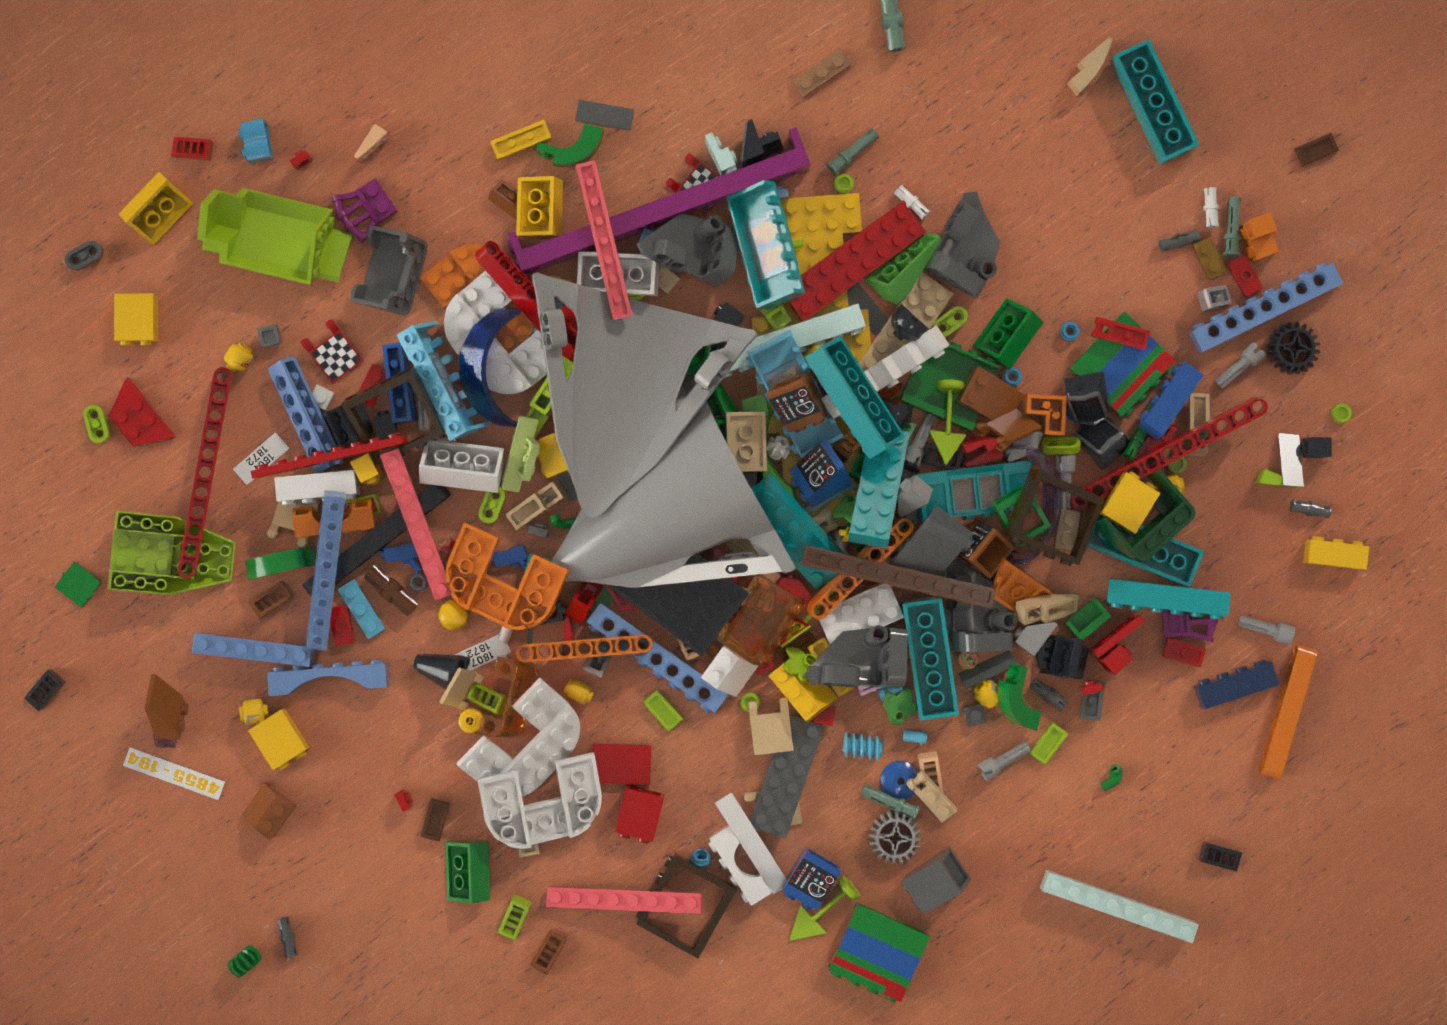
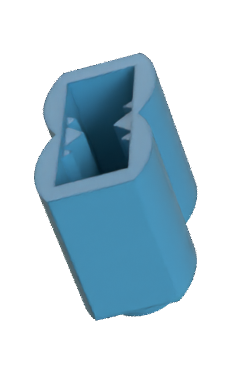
M263 118L240 123L241 129H238L241 141L244 140V148H242L244 159H247L251 164L274 159L267 121Z

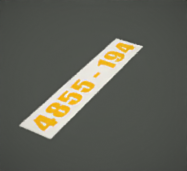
M129 748L123 764L125 767L219 800L225 784L222 780L133 748Z

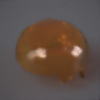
M897 383L889 389L884 387L877 393L883 402H892L894 405L898 404L903 396V384Z

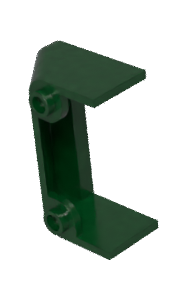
M1161 469L1148 476L1160 491V495L1154 503L1155 509L1160 514L1133 538L1124 530L1118 531L1106 517L1095 523L1098 530L1114 548L1138 562L1149 560L1187 526L1196 514L1194 507Z

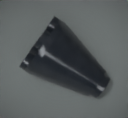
M418 654L414 660L413 668L446 690L458 668L468 669L470 658L463 655Z

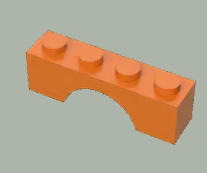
M372 499L352 500L349 509L343 514L341 533H348L354 530L366 531L375 528ZM313 506L293 508L292 521L296 538H309L319 535L321 514Z

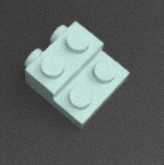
M712 132L705 135V144L720 176L736 171L738 160L734 151H729L728 147L722 149L718 136L714 137Z

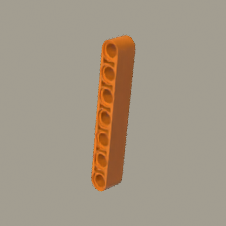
M895 517L890 533L892 540L888 544V548L866 545L856 557L882 562L912 533L913 523L905 517ZM905 521L906 527L900 531L899 524ZM877 549V556L875 558H871L870 554L872 550ZM837 574L807 604L808 613L816 619H824L864 579ZM845 577H849L850 581L848 585L843 586V579ZM831 591H835V597L829 600L828 594ZM821 605V611L815 614V606Z
M642 634L532 643L518 647L516 657L521 662H538L645 653L652 648L653 640L650 636ZM641 638L648 639L649 647L647 649L639 647L638 643ZM621 640L629 642L628 650L623 651L619 648ZM602 641L609 643L610 649L608 652L600 650L599 645ZM582 643H587L590 646L588 654L581 653L580 645ZM563 644L570 647V653L567 656L562 655L560 652V647ZM543 646L549 647L551 651L548 657H544L540 653ZM523 648H528L531 652V656L528 659L521 656Z
M1296 644L1293 650L1261 759L1260 774L1280 779L1283 774L1316 661V649Z

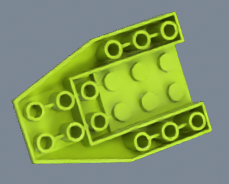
M116 511L108 590L172 595L232 581L236 542L204 528L196 573L192 578L184 579L178 573V566L187 521L176 516ZM191 526L188 532L192 536H197L200 533V529L198 526ZM188 545L185 548L187 555H194L197 551L193 545ZM185 564L182 566L181 571L183 574L189 575L193 572V567Z

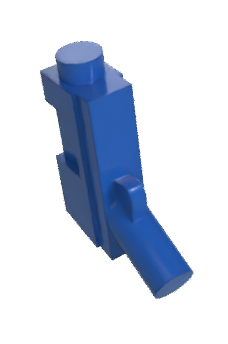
M413 543L392 548L385 547L383 548L384 550H380L381 558H385V562L402 560V564H410L416 573L423 569L416 560L419 557Z
M520 545L509 548L506 551L495 552L491 564L495 563L496 567L512 563L513 567L521 566L524 570L527 562L525 559H528L525 552L526 546Z

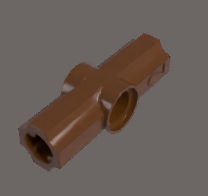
M374 565L365 574L364 578L378 590V593L389 603H393L406 616H409L419 603L404 591V587L394 578L386 575L378 566Z

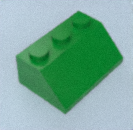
M1006 298L973 346L1010 370L1044 322L1034 311Z
M446 841L447 901L470 904L490 901L488 841Z

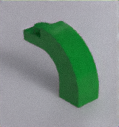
M584 123L581 136L574 145L568 148H557L538 142L536 151L544 159L551 160V157L554 158L552 163L556 167H574L577 164L586 162L596 153L601 144L604 130L603 128Z
M308 546L247 560L245 565L248 579L253 580L290 570L315 566L316 550L315 546Z
M1010 663L1006 680H999L998 702L1005 717L1012 723L1037 731L1042 712L1029 708L1022 696L1028 667Z

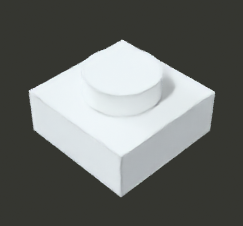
M318 384L312 393L318 407L327 411L335 393Z

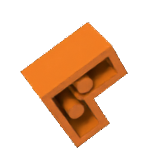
M1271 212L1249 219L1240 225L1239 234H1241L1242 240H1245L1247 245L1246 254L1249 259H1252V262L1279 252L1273 235L1278 230Z
M1027 394L1024 396L1023 414L1043 416V436L1062 437L1065 435L1067 396Z

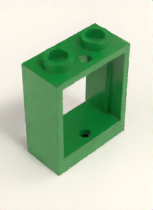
M1024 484L1019 485L990 503L1005 532L1009 520L1003 510L1018 501ZM1035 496L1031 506L1041 523L1023 533V535L1030 538L1044 534L1047 531L1046 529L1051 526ZM1011 542L1012 544L1016 545L1017 547H1018V546H1024V545H1026V544H1024V543H1022L1021 545H1017V544Z

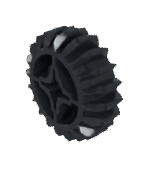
M1288 322L1286 326L1280 325V330H1273L1274 335L1269 336L1272 342L1267 343L1266 346L1272 348V350L1267 351V354L1273 355L1269 361H1276L1274 368L1281 365L1280 372H1284L1287 369V374L1290 375L1294 370V373L1297 375L1300 374V371H1308L1307 366L1310 368L1314 366L1312 361L1318 360L1314 354L1320 353V350L1315 349V347L1319 346L1320 342H1314V339H1317L1318 336H1311L1312 328L1306 331V324L1300 327L1299 322H1295L1294 325ZM1292 333L1288 343H1280L1285 334ZM1300 336L1305 340L1307 346L1300 342ZM1295 345L1294 347L1299 350L1292 352L1289 346ZM1280 351L1286 353V360L1281 356ZM1299 353H1307L1301 363L1295 364Z

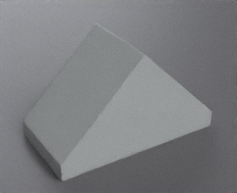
M1227 285L1203 289L1197 293L1202 312L1232 303Z
M603 643L599 645L602 652H608L610 649L609 646ZM612 655L589 657L583 670L601 678Z

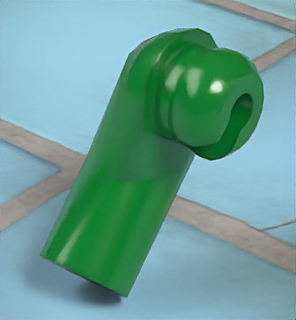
M551 514L549 517L550 525L561 529L571 528L576 518L560 519L559 514Z
M1118 764L1111 766L1109 779L1100 783L1105 792L1121 782L1123 770Z

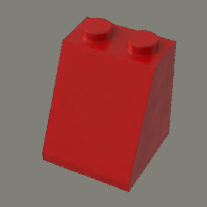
M627 784L615 832L619 833L618 836L630 839V836L638 838V842L649 844V841L653 842L665 794Z

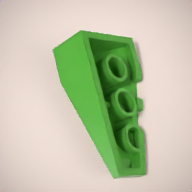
M927 232L909 244L907 250L900 254L897 253L893 256L892 260L882 264L864 277V281L884 300L898 304L912 290L942 240L941 236Z

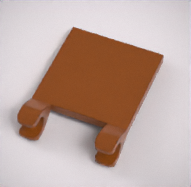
M1017 409L990 422L976 424V428L980 430L976 432V435L979 437L986 436L990 430L1000 436L996 439V442L1000 444L996 446V449L1001 452L1005 451L1012 443L1042 430L1041 425Z

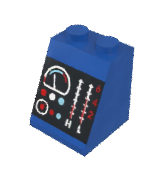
M826 437L790 470L793 477L790 481L795 490L800 489V498L804 504L808 502L811 508L852 485L843 463Z
M805 847L782 888L785 892L784 895L791 900L797 898L802 901L801 905L809 910H812V908L818 910L841 874L840 866Z

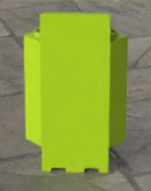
M242 188L237 194L213 189L200 203L197 240L203 241L202 250L219 254V263L311 285L314 279L317 278L339 283L353 235L344 230L333 228L335 223V217H332L333 209Z

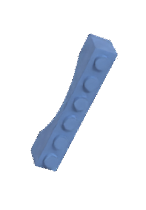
M194 633L192 653L305 667L314 665L315 649H307L306 645L250 640L208 633Z
M370 660L371 664L363 665V661L351 662V666H343L342 662L331 663L332 667L324 668V664L312 665V669H304V666H292V670L286 671L285 667L273 668V672H267L269 696L289 695L306 682L323 676L348 678L367 689L389 687L388 663H382V660Z

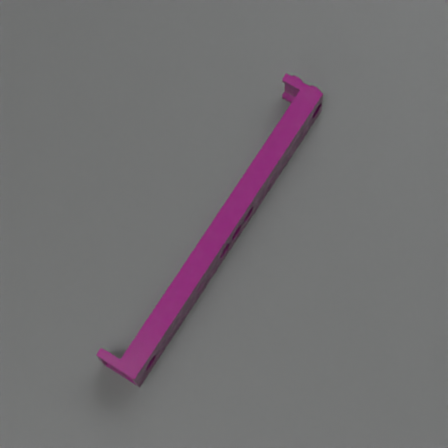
M797 127L790 129L788 133V139L792 147L790 151L609 217L615 243L643 233L644 228L651 230L665 225L679 214L691 215L700 212L699 210L727 202V197L762 180L778 183L809 171L810 162ZM590 225L523 249L520 239L515 232L509 233V240H507L512 255H516V258L513 259L514 263L525 276L576 258L579 252H592L596 250Z

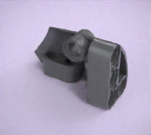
M968 192L963 194L944 227L945 234L925 269L956 289L974 298H978L988 278L996 274L997 266L994 261L1000 240L985 215L977 192ZM986 264L987 269L984 273L983 266Z
M679 214L637 243L643 256L675 272L684 271L714 287L729 279L735 271L738 250L736 231L734 228L724 224L723 220L715 214L707 219Z
M958 557L947 567L948 578L992 588V582L972 570ZM947 598V605L952 610V651L990 652L1013 650V633L1011 630L1015 628L1017 619L1013 613L1008 612L1005 606L995 599L993 600L992 608Z
M877 625L873 628L843 631L804 674L811 684L841 687L870 686L895 689L903 687L907 678V630L885 628ZM874 631L879 633V640H876L874 638Z

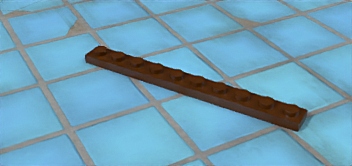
M805 545L801 565L988 608H992L996 592L995 588L807 545Z

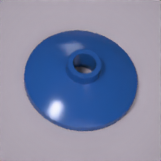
M892 762L884 768L881 774V787L886 794L894 798L908 799L915 792L907 786L906 782L911 778L917 777L918 772L908 762ZM898 778L904 779L902 785L897 783Z

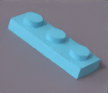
M356 579L337 589L368 639L386 629Z

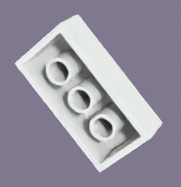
M579 252L577 284L606 292L597 252ZM618 253L627 295L658 297L660 264L642 254Z
M432 439L424 446L419 465V481L423 484L498 493L504 467V448L442 440L434 441Z
M354 470L274 478L276 501L281 502L285 506L297 505V501H302L305 504L317 503V499H322L323 501L324 490L344 492L345 500L356 499V496L360 495L359 479Z
M881 583L875 588H870L843 600L824 619H820L819 622L830 645L843 631L873 628L877 625L884 627L904 618L891 586Z

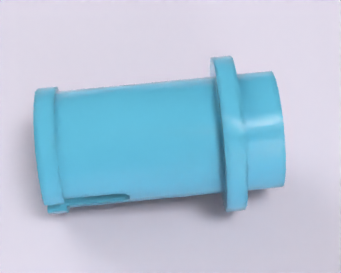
M902 687L898 689L880 688L877 692L881 701H884L887 691L898 695L903 689Z
M904 729L903 742L920 743L921 746L926 744L927 732H924V730L919 732Z

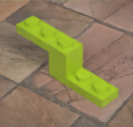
M562 355L565 378L567 379L572 372L573 362ZM546 378L529 405L532 407L526 417L538 419L534 439H536L552 414L548 378Z

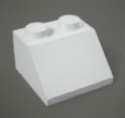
M726 643L701 678L717 690L736 697L759 665L732 645Z

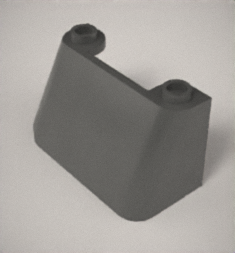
M370 225L369 232L367 233V242L374 248L364 285L357 284L352 288L349 301L406 316L412 308L419 277L427 254V243L409 233Z
M935 505L929 512V516L921 523L906 544L896 552L889 564L941 576L958 554L970 547L972 544L970 539L974 533Z

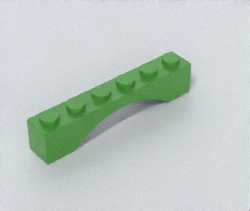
M763 393L741 400L743 404L741 405V411L765 412L767 447L768 430L774 412L771 403L768 402ZM766 450L767 471L759 472L763 474L764 479L772 474L799 503L795 488L779 474L771 457L768 455V450Z

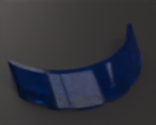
M496 308L490 311L470 329L459 354V380L466 398L482 417L499 426L517 427L518 421H513L505 415L492 398L486 379V361L490 346L498 332L510 320L521 314V310L518 308Z

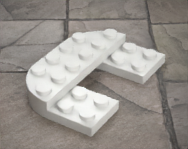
M484 271L460 293L456 294L448 304L444 317L445 334L455 352L485 387L502 394L520 393L532 387L547 375L542 336L540 331L537 330L510 354L507 353L486 327L485 323L512 300L492 277Z
M540 677L512 705L520 715L540 732L514 759L483 735L457 762L458 767L477 781V779L516 770L521 794L525 796L538 788L556 769L555 761L566 759L574 750L580 735L579 718L571 705Z
M594 753L555 761L561 797L523 805L516 770L477 779L484 813L483 817L493 836L509 847L525 849L532 848L531 845L566 836L572 838L586 831L591 826L595 816H598L602 802Z

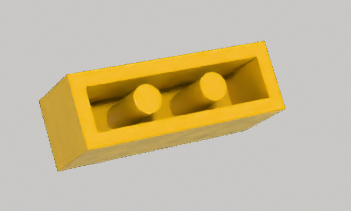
M1312 536V539L1305 541L1303 563L1367 570L1369 546H1363V542L1351 541V544H1345L1343 539L1332 538V541L1329 542L1324 541V537Z

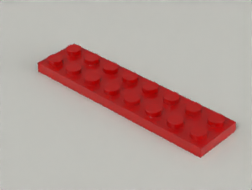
M904 200L800 275L805 293L787 302L801 322L806 321L926 233L910 208L906 206L907 204Z

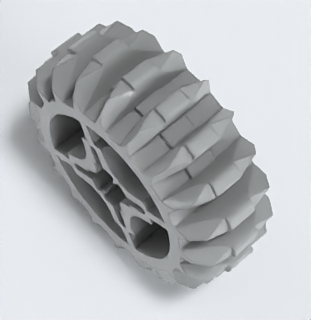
M887 811L888 818L885 819L883 814H881V822L877 819L874 820V823L878 826H870V830L875 833L868 834L869 838H874V840L869 842V845H876L872 849L873 853L880 851L877 854L878 859L885 855V863L891 858V863L895 864L896 858H898L899 863L902 864V857L905 856L907 861L910 860L908 853L916 855V852L912 850L913 847L916 849L920 848L915 841L919 842L922 838L915 835L920 834L921 830H914L918 826L917 822L910 824L912 818L910 817L905 820V813L899 817V813L895 812L892 817L890 811ZM893 822L889 832L880 833L886 824ZM899 822L909 828L911 835L899 832ZM896 831L897 835L901 838H897L894 844L892 838L889 839V837L894 836ZM879 839L890 842L891 852L884 850L880 846ZM910 841L903 851L897 852L898 846L902 842Z

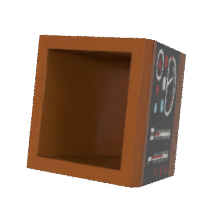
M810 371L777 383L766 393L767 398L788 432L795 430L798 433L805 430L809 424H813V426L819 425L824 422L825 417L828 415Z
M975 518L967 528L974 533L970 539L972 544L966 551L962 550L958 556L985 576L991 578L998 570L1001 559L1003 557L1007 559L1015 548L996 529Z

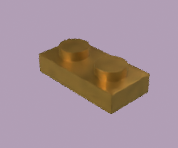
M1211 237L1192 245L1208 281L1227 272Z

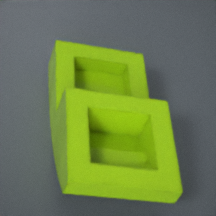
M781 304L771 309H760L775 331L792 322Z

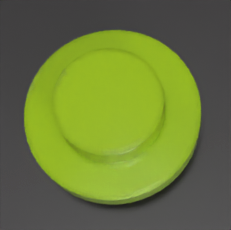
M847 174L837 176L834 181L836 191L841 194L849 193L854 185L853 179Z

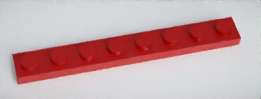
M400 433L388 435V439L381 440V437L369 439L368 444L362 445V442L351 443L350 448L343 449V446L331 448L332 452L324 453V450L313 452V456L308 458L305 455L294 457V461L287 462V459L275 461L273 466H268V463L257 465V469L250 472L252 479L267 477L408 444L407 436H400Z

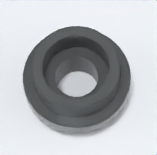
M415 573L410 577L409 586L413 591L423 592L428 588L429 583L425 574ZM417 579H421L423 581V584L421 586L416 585Z

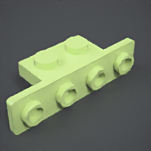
M519 416L500 486L503 490L519 492L522 480L530 481L531 476L535 473L536 457L540 454V444L534 439L538 425L537 418Z

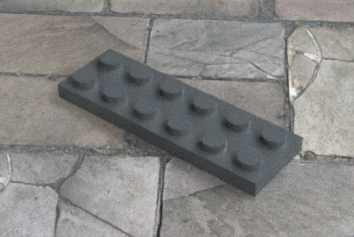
M789 714L794 751L773 753L750 819L753 827L783 838L787 837L824 730L822 725L813 722L807 723L804 719Z

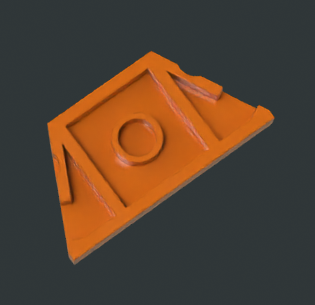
M1005 557L1001 559L992 588L996 589L994 599L1012 612L1016 613L1017 601L1055 594L1054 591Z

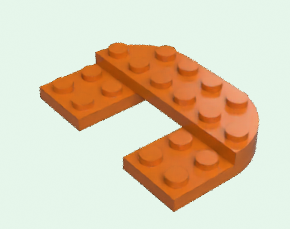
M467 244L459 246L450 251L449 255L419 277L444 309L456 294L460 293L485 271L475 258L476 251L483 245ZM513 301L485 324L508 354L527 340L535 329L532 322Z
M464 522L446 566V583L449 585L450 594L453 599L464 609L471 610L508 629H531L549 619L557 607L555 604L570 570L533 554L520 586L516 588L486 574L501 538Z

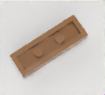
M840 48L792 80V83L802 98H804L850 67L851 63Z

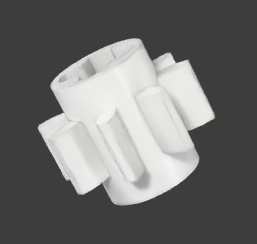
M777 436L776 439L771 437L766 447L768 455L774 460H780L781 457L786 459L791 449L789 441L783 436Z

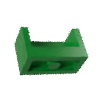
M1093 598L1068 618L1064 624L1075 638L1084 640L1112 616L1096 598Z

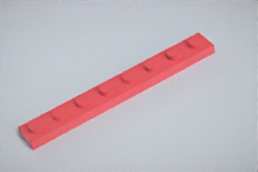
M594 160L577 164L576 168L613 321L632 316V311L596 162Z
M398 447L381 453L382 463L435 600L450 596L451 591L448 583H446V570L401 451Z
M547 887L546 907L702 914L703 893Z

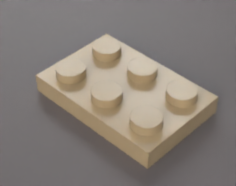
M725 412L726 443L741 471H767L765 412Z

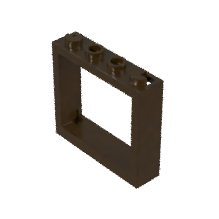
M414 366L345 398L341 403L363 444H368L369 439L372 438L354 407L408 381L435 429L409 441L408 444L398 446L402 456L408 454L410 449L424 447L432 439L437 441L444 437L445 430L437 416L438 413ZM379 450L369 453L375 465L382 463Z
M1030 469L1004 535L1010 537L1011 542L1017 545L1026 544L1027 549L1038 553V550L1044 552L1043 556L1054 560L1056 557L1061 559L1059 562L1069 567L1072 564L1080 565L1105 499L1041 470ZM1040 482L1089 503L1070 555L1020 534Z
M675 853L673 857L669 855L664 864L667 867L663 874L659 873L654 882L657 886L654 891H662L678 863L726 890L694 948L645 921L649 914L648 911H638L635 916L638 918L636 924L698 959L734 896L737 887L706 869L695 866L690 860Z

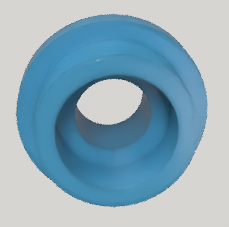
M1066 322L1060 328V335L1066 341H1073L1080 334V328L1075 322ZM1067 328H1071L1073 330L1072 335L1067 334Z
M1012 367L1010 370L1006 369L1003 372L1002 380L1013 387L1021 382L1022 374L1019 369ZM1010 373L1015 375L1013 381L1008 378Z
M699 848L691 855V861L697 867H706L710 863V854L705 849Z

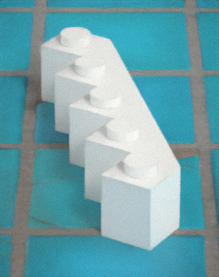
M935 326L922 334L920 339L904 345L864 371L877 392L885 386L891 388L899 383L897 379L907 372L911 371L913 374L921 369L922 366L920 364L929 358L934 357L936 359L945 353L943 349L948 347L949 344L939 328ZM829 395L823 397L821 400L833 419L840 416V412L831 402Z

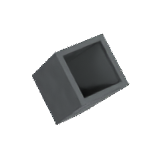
M949 846L909 872L902 882L904 889L914 899L915 906L925 914L961 894L971 878Z

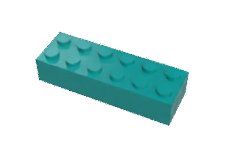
M1150 39L1114 55L1110 62L1159 166L1196 149L1200 144Z
M841 336L820 346L805 357L808 366L817 376L820 385L824 387L831 402L836 406L842 419L847 423L852 435L858 440L863 452L869 459L905 437Z
M902 431L905 435L903 439L871 459L865 454L848 542L888 548L910 432Z
M770 474L752 487L753 493L773 525L795 567L816 589L838 573L801 565L805 545L842 554L845 553L778 480Z
M1099 514V516H1098V518H1097V521H1099V520H1101V519H1103V518H1105V517H1103L1102 515ZM1111 522V524H1112L1118 531H1119V530H1124L1123 528H1121V527H1119L1118 525H1116V524H1114L1113 522ZM1141 525L1136 534L1139 531H1141L1144 528V526ZM1094 526L1087 544V548L1186 588L1191 587L1205 552L1172 538L1149 560L1138 562L1114 548L1096 526Z
M1109 579L1107 603H1111L1110 607L1123 608V604L1131 605L1130 609L1142 611L1143 607H1150L1151 612L1163 613V609H1168L1170 614L1183 615V611L1190 612V616L1203 617V614H1210L1212 619L1223 620L1224 616H1229L1231 593Z
M937 596L903 601L902 607L905 627L908 633V647L919 719L921 721L959 715L942 597Z

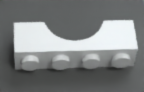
M729 825L710 836L711 842L708 843L714 853L718 852L721 856V859H719L724 869L728 868L732 875L729 877L735 886L739 885L742 892H740V895L745 903L749 902L752 906L771 894L770 888L760 874H747L736 865L734 854L740 842Z

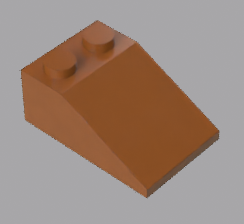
M973 367L964 384V389L959 393L955 402L992 421L1018 409L1024 395L980 367Z
M151 674L145 711L156 739L180 740L181 732L185 730L184 716L188 714V704L185 703L183 695L156 674Z

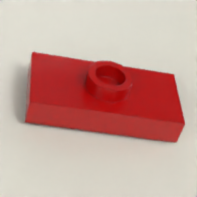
M1245 254L1227 263L1245 298L1263 289Z
M347 604L332 607L330 624L335 647L355 643Z

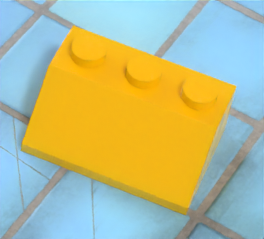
M158 172L126 205L119 215L129 226L154 245L193 205V202L165 176Z
M555 176L518 177L516 227L518 237L552 239L562 235L563 180Z
M784 663L769 675L771 680L807 723L838 699L827 685L811 684L810 681H801L798 674L788 673L783 667Z

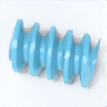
M845 732L843 742L845 757H848L850 752H852L853 758H856L857 754L860 753L861 759H864L867 754L869 760L872 759L873 755L876 756L877 761L880 760L883 753L884 737L881 742H879L878 736H875L873 741H871L870 735H867L864 740L862 734H859L856 739L854 733L848 738L847 732Z

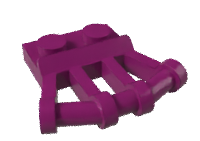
M376 178L354 192L331 196L336 208V218L338 221L341 220L344 230L357 237L358 241L362 244L367 240L370 225L377 226L397 212V209ZM359 198L358 202L344 210L342 201ZM364 206L367 212L351 222L347 216ZM370 217L373 219L364 232L356 228V226Z
M1209 586L1203 588L1204 590H1210ZM1163 609V637L1193 636L1213 643L1214 638L1212 637L1218 619H1212L1210 614H1208V619L1189 620V612L1183 611V615L1170 614L1168 609ZM1208 624L1205 635L1190 630V625Z

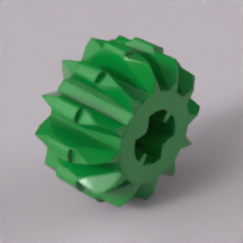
M248 945L229 960L227 967L233 975L240 978L261 961L262 956L257 948L253 945Z

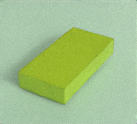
M658 689L643 702L668 732L683 720L682 716Z
M1051 722L1029 754L1046 765L1068 736V733L1054 722Z

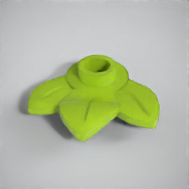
M786 648L790 659L784 663V669L790 674H798L801 681H809L804 673L817 658L813 654L805 655L799 648Z

